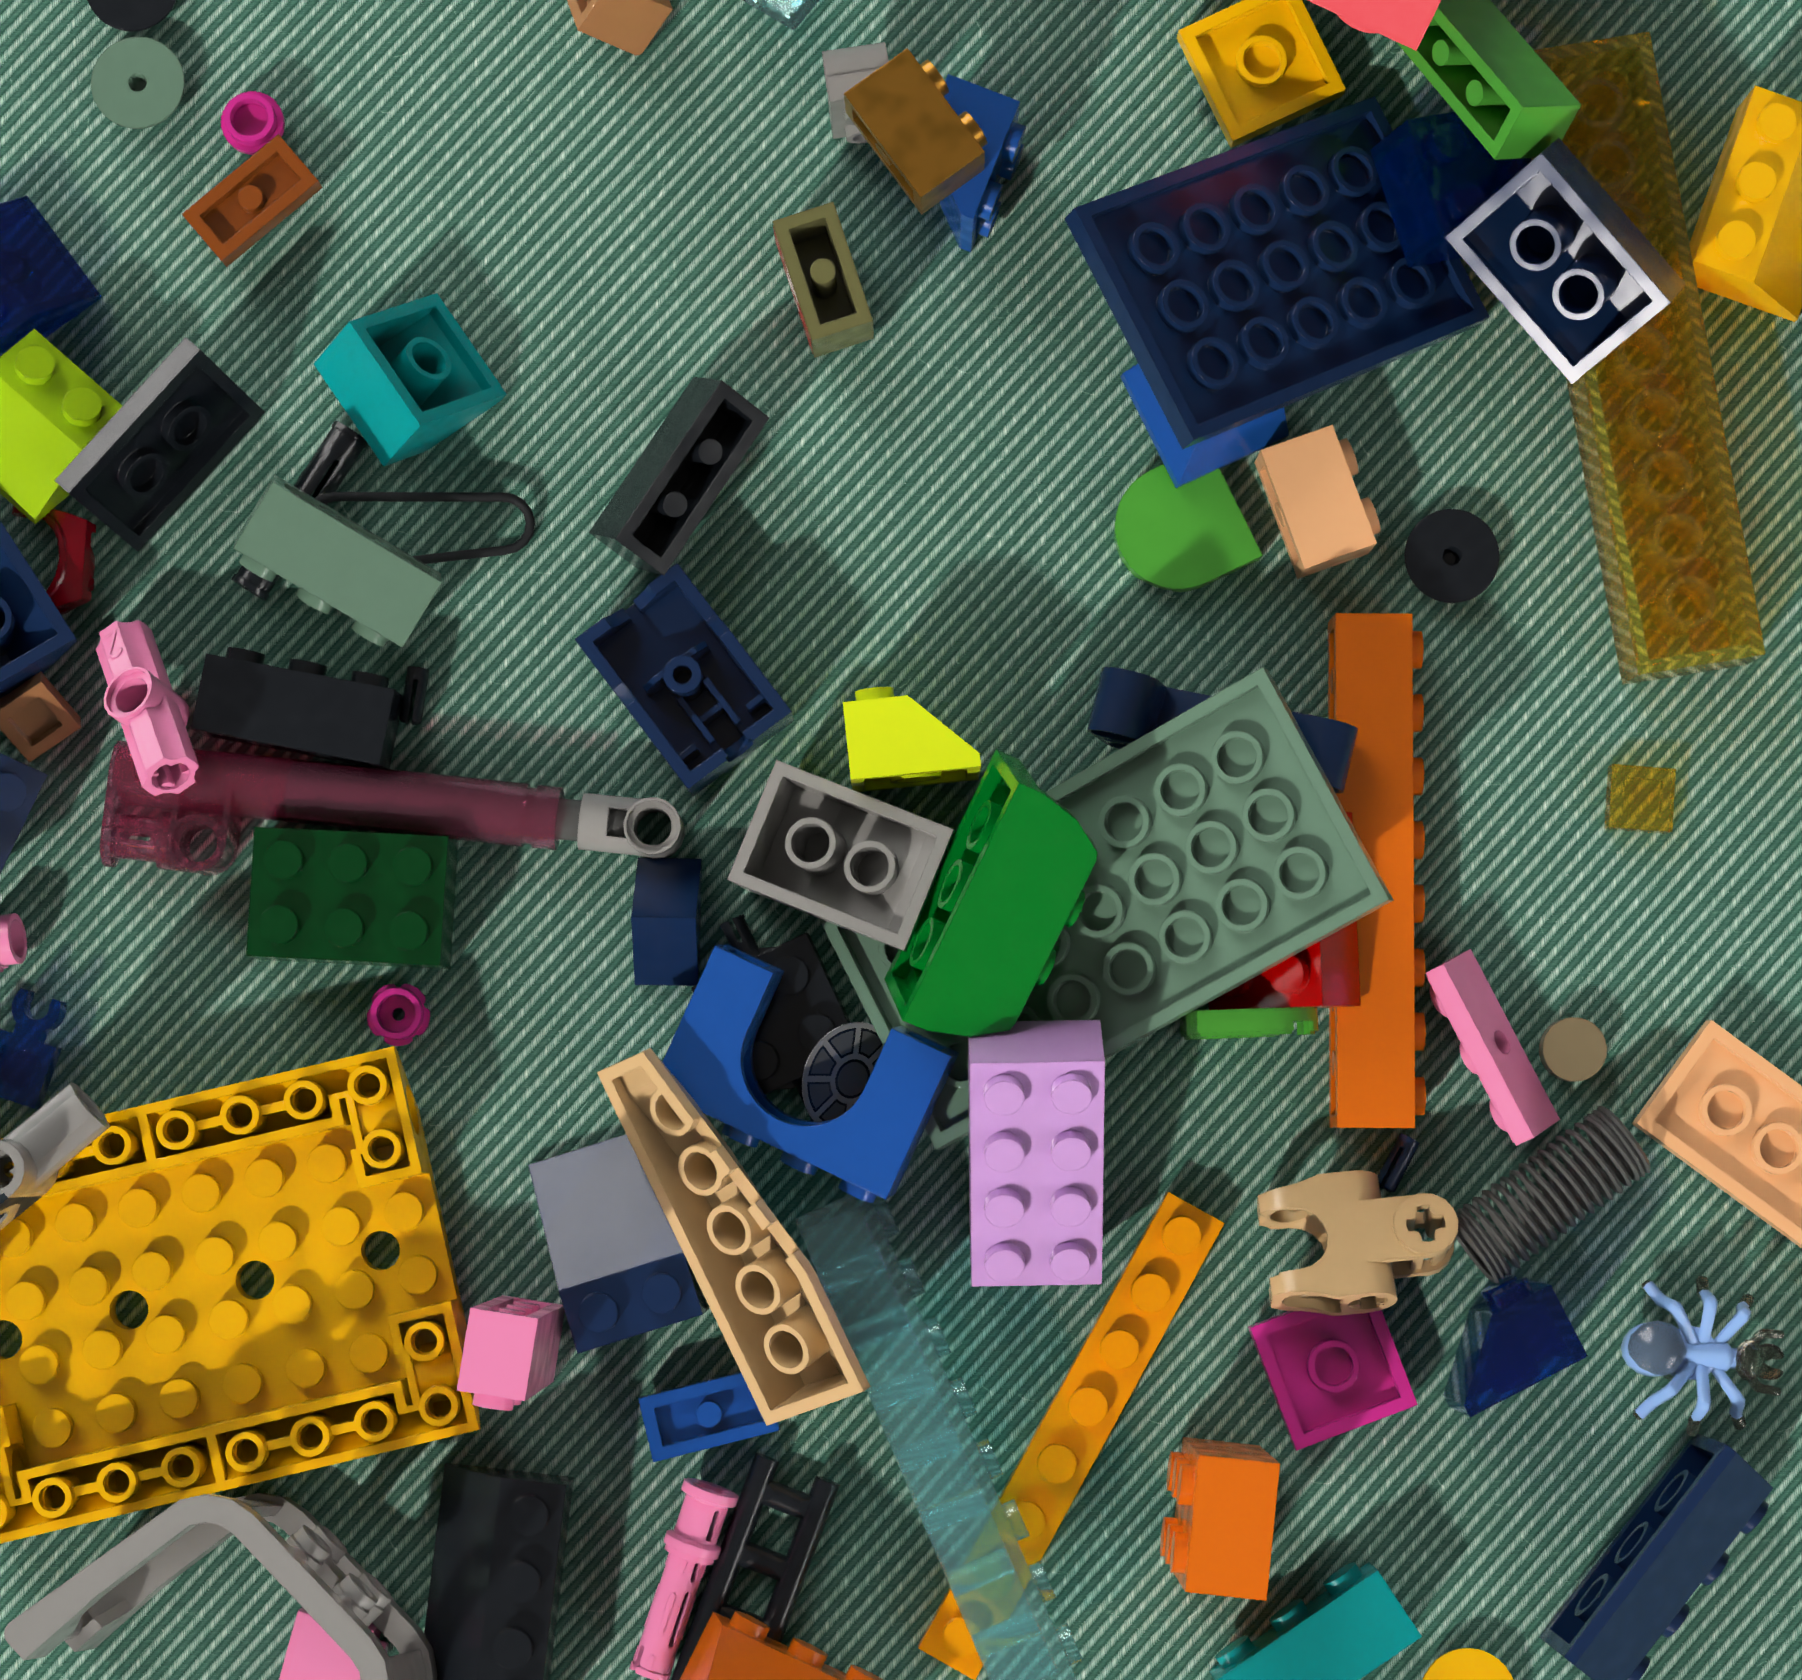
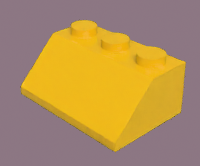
M1755 85L1736 110L1678 276L1686 284L1793 322L1798 320L1802 309V102Z

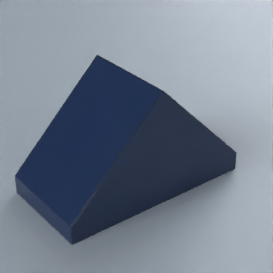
M638 857L631 914L635 985L695 986L698 984L700 969L702 859H652Z

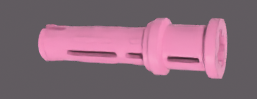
M684 1478L681 1490L686 1495L674 1530H667L664 1537L665 1550L669 1552L660 1583H658L639 1645L630 1664V1669L635 1670V1673L652 1680H670L675 1657L706 1566L713 1565L714 1560L719 1558L721 1548L717 1545V1541L728 1508L736 1507L739 1499L736 1493L727 1488L696 1478Z

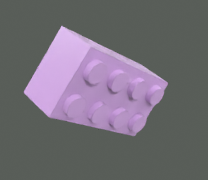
M1100 1020L1017 1021L1009 1031L968 1037L969 1227L972 1287L1102 1284L1105 1057Z

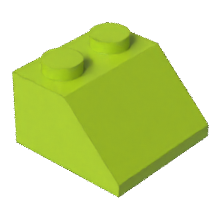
M33 329L0 356V494L34 524L38 523L70 495L54 480L122 407L117 400L36 329Z

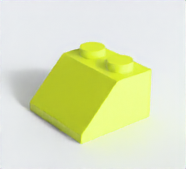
M873 687L855 691L856 701L843 702L852 790L866 792L979 780L981 769L980 753L908 695L894 697L893 687Z

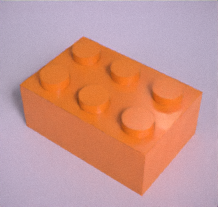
M1183 1437L1181 1452H1170L1167 1470V1491H1172V1497L1176 1498L1175 1518H1163L1160 1556H1165V1564L1170 1565V1573L1175 1574L1185 1592L1267 1601L1280 1463L1260 1445Z

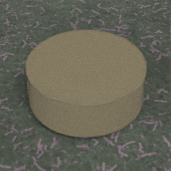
M1578 1017L1560 1019L1552 1023L1544 1031L1539 1042V1056L1544 1068L1555 1078L1567 1082L1583 1081L1594 1076L1602 1068L1607 1055L1606 1040L1600 1029L1592 1022Z

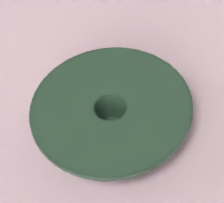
M130 37L109 46L97 59L91 75L92 96L99 110L113 123L130 129L149 128L165 121L179 106L185 88L184 71L176 55L163 43L147 37Z

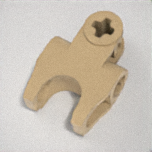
M1353 1170L1317 1174L1304 1181L1272 1189L1258 1195L1257 1198L1259 1226L1268 1227L1269 1229H1302L1312 1234L1321 1243L1324 1250L1322 1258L1313 1265L1280 1272L1277 1276L1269 1278L1271 1308L1316 1312L1331 1316L1383 1310L1398 1301L1395 1279L1430 1276L1439 1273L1449 1264L1453 1256L1454 1241L1458 1234V1217L1454 1208L1446 1199L1431 1193L1381 1198L1378 1176L1371 1171ZM1424 1228L1427 1237L1432 1238L1433 1241H1422L1420 1233L1414 1231V1229Z

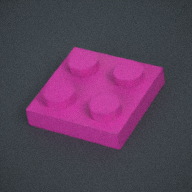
M1382 1310L1341 1316H1331L1316 1312L1287 1311L1248 1326L1288 1435L1296 1451L1418 1405Z

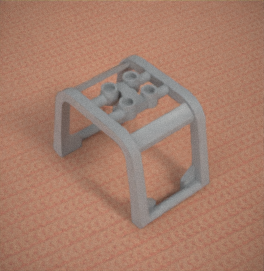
M256 1493L237 1498L216 1494H203L178 1500L9 1622L4 1631L5 1640L23 1660L46 1657L63 1641L74 1652L95 1649L166 1585L234 1535L352 1659L360 1673L361 1680H437L433 1647L421 1628L393 1600L389 1591L373 1575L366 1572L347 1552L344 1544L328 1528L321 1525L309 1511L288 1497L268 1493ZM268 1522H272L280 1527L290 1537L285 1541ZM371 1623L396 1647L399 1652L398 1655L389 1656L377 1636L368 1628Z

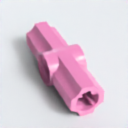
M140 620L133 622L115 621L99 632L101 639L100 644L96 648L108 684L104 695V708L111 717L121 723L142 787L154 796L163 793L179 794L196 783L194 776L196 770L200 767L186 729L190 716L189 705L172 689L152 630Z

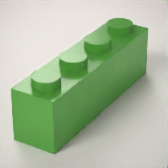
M1441 0L1417 51L1398 43L1495 160L1536 158L1558 137L1561 140L1564 138L1581 107L1579 101L1491 0Z

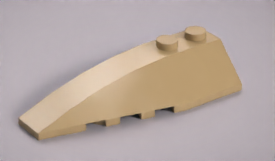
M651 1048L646 1049L597 1072L766 1426L856 1395L871 1387L813 1266L770 1210L730 1147L702 1112L695 1100Z

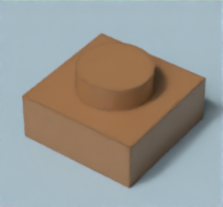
M41 671L0 699V730L29 763L81 728V717Z

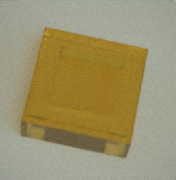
M1620 764L1609 765L1604 829L1662 834L1671 833L1673 829L1676 769Z

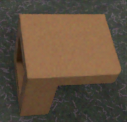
M567 0L578 31L633 55H641L673 10L669 0Z

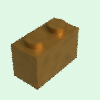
M906 48L844 93V101L847 115L922 215L984 170L985 151L982 147L987 144V139L979 125L968 112L964 111L958 116L944 98V95L949 93V89L935 66L929 60L919 64L909 49Z

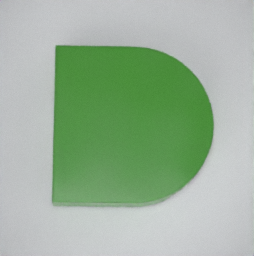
M1164 464L1137 478L1126 490L1119 503L1114 523V539L1118 554L1124 565L1136 578L1157 588L1174 592L1196 590L1260 560L1263 556L1220 469L1176 489Z
M1314 1007L1196 1010L1180 1018V1033L1184 1040L1279 1036V1034H1292L1294 1023H1297V1035H1313L1315 1031H1318V1010Z

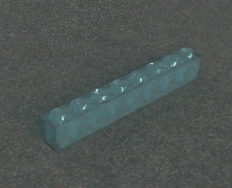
M848 1195L796 1218L795 1222L825 1293L871 1386L867 1389L869 1397L989 1680H1076V1674L1072 1665L1082 1661L1083 1658L1068 1623L1055 1628L1045 1603L1055 1599L1056 1595L1041 1561L1028 1565L1019 1540L1030 1536L1015 1500L1013 1499L1002 1504L992 1480L1003 1475L1002 1469L989 1439L986 1438L977 1443L966 1418L977 1414L976 1408L963 1378L961 1377L951 1382L940 1358L950 1354L951 1350L937 1318L934 1317L924 1321L915 1297L926 1292L911 1257L898 1261L889 1238L899 1234L900 1231L887 1201L882 1198L874 1203H868Z

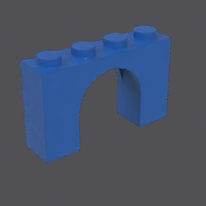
M728 944L715 945L663 1059L664 1065L691 1095L704 1114L725 1123L721 1132L729 1138L755 1148L760 1140L783 1151L780 1160L786 1165L809 1175H815L818 1168L841 1178L838 1186L839 1189L862 1201L874 1203L877 1196L885 1200L893 1196L899 1187L959 1052L901 1025L891 1028L861 1096L848 1111L838 1118L826 1121H807L790 1116L777 1108L764 1094L756 1079L753 1066L755 1037L784 971Z

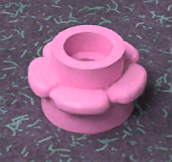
M16 913L0 915V972H3L4 968H8L9 965L22 964L27 954L25 927L20 916Z

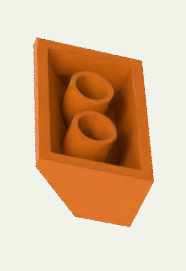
M736 1610L731 1619L714 1611L712 1612L680 1680H883L855 1665H850L847 1673L825 1664L828 1655L824 1651L798 1638H793L789 1646L767 1637L770 1630L769 1626L748 1614Z

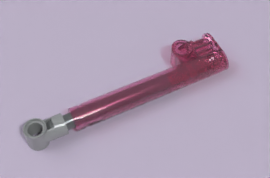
M120 740L114 746L110 760L101 828L100 856L104 867L114 868L121 859L155 862L158 869L191 872L205 876L218 875L228 870L235 862L239 848L242 817L398 834L448 836L454 840L521 847L524 844H531L532 848L557 850L560 840L577 841L579 850L636 855L652 859L667 858L675 854L683 843L685 828L684 822L675 807L666 800L657 797L641 799L584 793L582 800L564 798V789L558 786L538 785L537 787H531L529 783L193 748L200 766L194 776L196 783L179 794L163 793L154 796L142 787L127 741ZM655 812L666 814L670 818L672 826L669 837L658 845L642 843L638 837V826L643 817ZM211 828L217 837L216 850L210 858L205 861L196 862L190 853L191 840L197 832ZM130 836L149 837L151 839L149 841H144L129 838Z

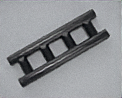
M755 1453L720 1546L719 1558L714 1562L671 1680H680L713 1611L729 1619L732 1618L735 1610L748 1614L770 1627L767 1637L780 1643L782 1642L840 1486L838 1483L816 1476L810 1493H804L773 1481L779 1461L766 1455ZM763 1505L800 1519L787 1555L750 1542ZM740 1567L777 1580L763 1617L727 1604Z

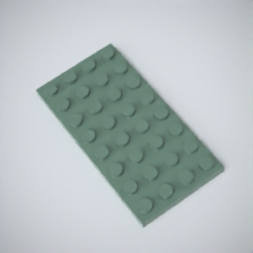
M1264 667L1258 669L1045 792L1077 819L1098 854L1096 863L1082 889L1085 891V901L1081 913L1071 927H1063L1053 947L1056 950L1053 969L1042 985L1035 984L1017 1021L1100 1020L1104 1057L1107 1059L1394 901L1268 669ZM821 921L883 1046L891 1028L901 1025L959 1052L925 1129L935 1149H944L969 1135L968 1036L926 1031L902 1021L884 980L898 949L827 921Z

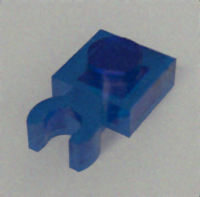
M21 988L12 1002V1015L16 1021L14 1031L0 1028V1097L39 1109L42 1107L62 1050L60 1047L45 1043L48 1032L56 1029L63 1022L67 1005L65 1001L52 999L46 1016L37 1020L30 1012V1005L34 999L35 992Z

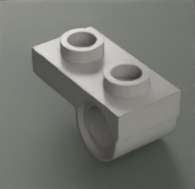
M881 42L822 51L833 139L846 137L849 143H868L846 113L844 93L889 61L886 43Z

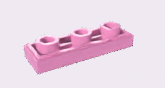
M1469 949L1426 972V977L1430 983L1432 1003L1441 1015L1449 1019L1460 1041L1459 1050L1464 1064L1472 1073L1478 1075L1490 1098L1489 1108L1497 1126L1503 1131L1508 1132L1512 1142L1517 1146L1535 1138L1558 1122L1560 1118L1472 950Z

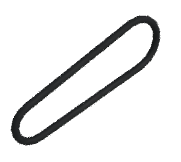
M331 492L315 498L324 504L334 501L508 502L517 506L524 514L526 522L525 531L515 543L505 546L413 556L424 564L515 553L525 547L534 534L535 519L532 509L525 500L510 493Z

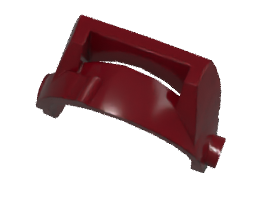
M15 506L12 507V515L27 518ZM52 509L42 519L47 522L57 537L59 562L56 575L46 592L60 614L63 615L91 601V591L95 588L93 578L95 556L91 547V534L96 533V525L73 514Z

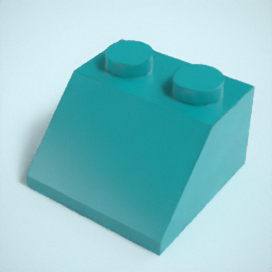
M438 293L349 321L314 363L318 372L384 467L428 451L499 403L507 395Z

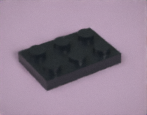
M185 337L54 481L136 551H139L265 412L209 357Z

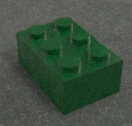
M254 827L246 956L259 960L451 969L458 843L448 836Z

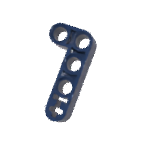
M1103 667L1087 731L1105 744L1121 749L1211 696L1168 688L1159 680L1135 671ZM1291 711L1335 793H1343L1358 728L1337 720Z

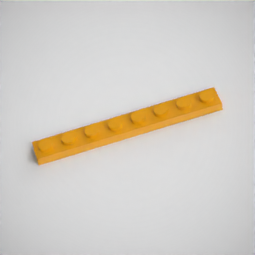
M1166 1191L921 1638L918 1649L967 1677L976 1680L1225 1224L1224 1222Z

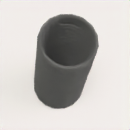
M1597 1106V1110H1592V1114L1584 1116L1583 1123H1574V1130L1566 1129L1565 1137L1556 1136V1144L1547 1143L1546 1150H1537V1157L1528 1156V1164L1519 1163V1171L1510 1170L1509 1177H1500V1184L1491 1183V1191L1482 1190V1198L1473 1197L1472 1204H1463V1209H1457L1458 1234L1456 1239L1476 1266L1491 1282L1499 1283V1280L1504 1279L1505 1275H1511L1510 1266L1505 1258L1513 1267L1520 1268L1521 1263L1514 1251L1522 1260L1529 1261L1530 1256L1524 1245L1531 1253L1539 1255V1248L1534 1239L1542 1247L1548 1248L1549 1244L1543 1232L1551 1240L1557 1241L1558 1235L1553 1226L1560 1233L1567 1234L1564 1222L1571 1227H1576L1574 1216L1579 1220L1585 1221L1586 1215L1583 1209L1588 1213L1594 1214L1595 1208L1593 1203L1604 1207L1603 1197L1613 1200L1612 1190L1622 1193V1184L1632 1187V1180L1640 1181V1177H1645V1173H1650V1163L1641 1146L1621 1120L1608 1108ZM1580 1129L1586 1132L1592 1145L1582 1136ZM1570 1135L1577 1139L1583 1152L1573 1143ZM1561 1142L1568 1146L1574 1159L1563 1149ZM1552 1149L1560 1155L1567 1169L1555 1158ZM1543 1156L1551 1162L1558 1176L1546 1165ZM1534 1163L1542 1169L1549 1183L1537 1172ZM1525 1170L1533 1176L1540 1190L1528 1179ZM1516 1177L1524 1183L1533 1200L1519 1186ZM1507 1184L1515 1190L1524 1207L1510 1193ZM1497 1190L1506 1197L1517 1217L1501 1200ZM1488 1197L1497 1204L1498 1208L1500 1209L1501 1213L1503 1214L1509 1225L1496 1212V1210L1493 1209ZM1479 1204L1489 1213L1502 1235L1484 1216ZM1470 1211L1480 1220V1222L1482 1223V1225H1483V1227L1485 1228V1230H1484V1229L1481 1227V1225L1476 1221V1219L1471 1215Z

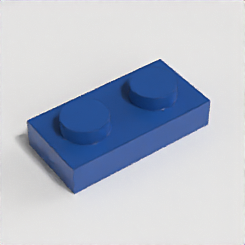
M741 1372L638 1398L653 1462L780 1430L779 1422L766 1426Z

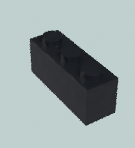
M693 377L589 533L637 569L664 576L769 420V417L722 380Z
M227 647L226 657L206 653L191 724L192 730L206 737L389 771L403 696L395 689L388 688L389 678L362 671H352L350 681L326 676L327 666L299 659H290L288 669L265 665L264 654L235 647Z

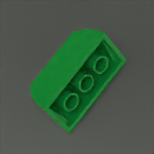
M997 749L952 839L907 952L898 949L884 978L902 1021L926 1031L968 1037L1009 1031L1016 1024L1035 984L1040 986L1049 977L1056 959V950L1053 947L1063 927H1071L1079 917L1085 901V891L1082 889L1097 860L1098 852L1077 819L1065 807L1038 787L1019 759Z

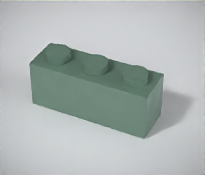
M275 474L236 537L233 549L243 554L239 563L246 569L270 582H273L276 575L283 577L300 587L295 595L301 601L329 615L333 607L355 620L351 628L356 633L381 647H385L388 640L403 648L442 584L440 572Z

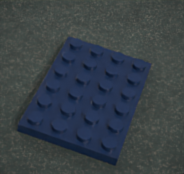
M1375 96L1078 206L1064 218L1182 450L1475 328L1490 317L1455 249L1445 239L1447 234Z

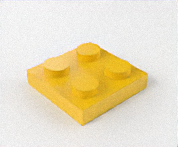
M1243 0L1178 30L1177 40L1230 148L1342 97L1346 90L1302 0Z

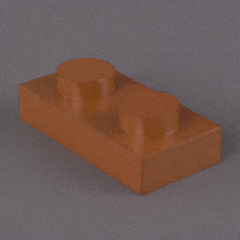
M278 134L183 212L182 215L222 263L228 267L323 187Z

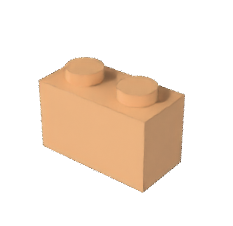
M1333 424L1260 450L1254 463L1297 579L1370 553L1377 544L1374 535L1381 532L1379 519L1370 498L1360 499L1352 476L1359 473L1354 451L1347 438L1338 440Z

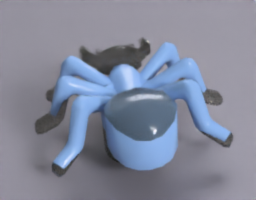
M1699 1276L1696 1279L1697 1296L1703 1302L1700 1327L1692 1326L1681 1303L1663 1294L1653 1281L1646 1280L1642 1283V1289L1657 1306L1670 1312L1678 1328L1670 1323L1657 1320L1633 1327L1623 1338L1621 1344L1622 1357L1631 1369L1645 1376H1663L1671 1380L1666 1386L1650 1395L1633 1410V1416L1637 1420L1644 1419L1656 1407L1672 1399L1688 1380H1696L1697 1403L1689 1415L1686 1428L1688 1436L1696 1437L1699 1434L1703 1417L1711 1408L1710 1372L1731 1402L1730 1418L1734 1428L1739 1431L1746 1428L1747 1424L1743 1415L1745 1398L1725 1371L1735 1369L1737 1374L1743 1380H1747L1751 1388L1757 1393L1772 1396L1781 1395L1779 1387L1764 1385L1758 1378L1769 1381L1778 1379L1783 1375L1782 1370L1772 1368L1764 1363L1770 1359L1779 1360L1784 1358L1782 1350L1774 1344L1760 1345V1342L1764 1338L1782 1339L1785 1336L1784 1331L1771 1329L1757 1330L1749 1340L1743 1341L1737 1348H1731L1727 1343L1751 1317L1750 1307L1754 1303V1297L1750 1293L1743 1294L1736 1305V1314L1713 1339L1711 1333L1718 1302L1709 1290V1280L1706 1276Z

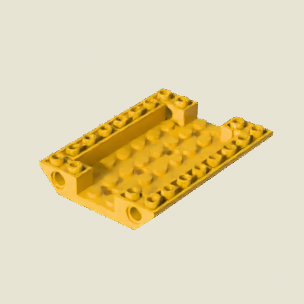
M396 1046L104 1114L110 1127L58 1170L56 1182L46 1194L0 1230V1321L6 1320L14 1323L22 1335L21 1347L14 1356L10 1358L0 1356V1544L170 1504L180 1499L212 1494L481 1429L479 1407L472 1405L474 1393L456 1391L467 1324L419 1109ZM378 1231L392 1234L400 1247L397 1261L387 1269L373 1266L368 1261L365 1253L368 1239ZM252 1261L265 1263L270 1267L274 1275L272 1290L263 1298L249 1296L241 1286V1273L245 1266ZM129 1290L141 1294L148 1305L147 1317L137 1328L123 1325L116 1315L117 1300L123 1293Z

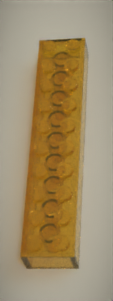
M1650 31L1536 49L1534 51L1581 104L1562 142L1686 284L1668 306L1577 381L1571 384L1567 379L1622 685L1748 665L1766 653ZM1526 158V160H1527V165H1528L1534 158Z

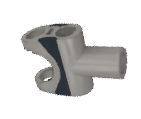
M71 1082L7 1136L0 1139V1230L46 1194L55 1184L58 1170L110 1127L100 1108L75 1083Z

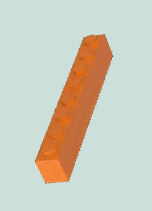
M1335 613L1328 622V719L1344 722L1358 728L1344 792L1336 793L1344 810L1352 812L1353 826L1394 900L1357 920L1361 1006L1329 1008V1128H1415V1115H1424L1426 1108L1424 1077H1415V1051H1424L1426 1040L1424 1013L1415 1012V987H1423L1425 981V953L1423 948H1414V923H1423L1425 915L1424 886L1422 884H1414V859L1423 858L1425 846L1423 821H1414V795L1421 796L1424 789V762L1422 757H1413V732H1422L1424 722L1422 694H1413V669L1422 668L1424 642L1422 631H1413V614Z

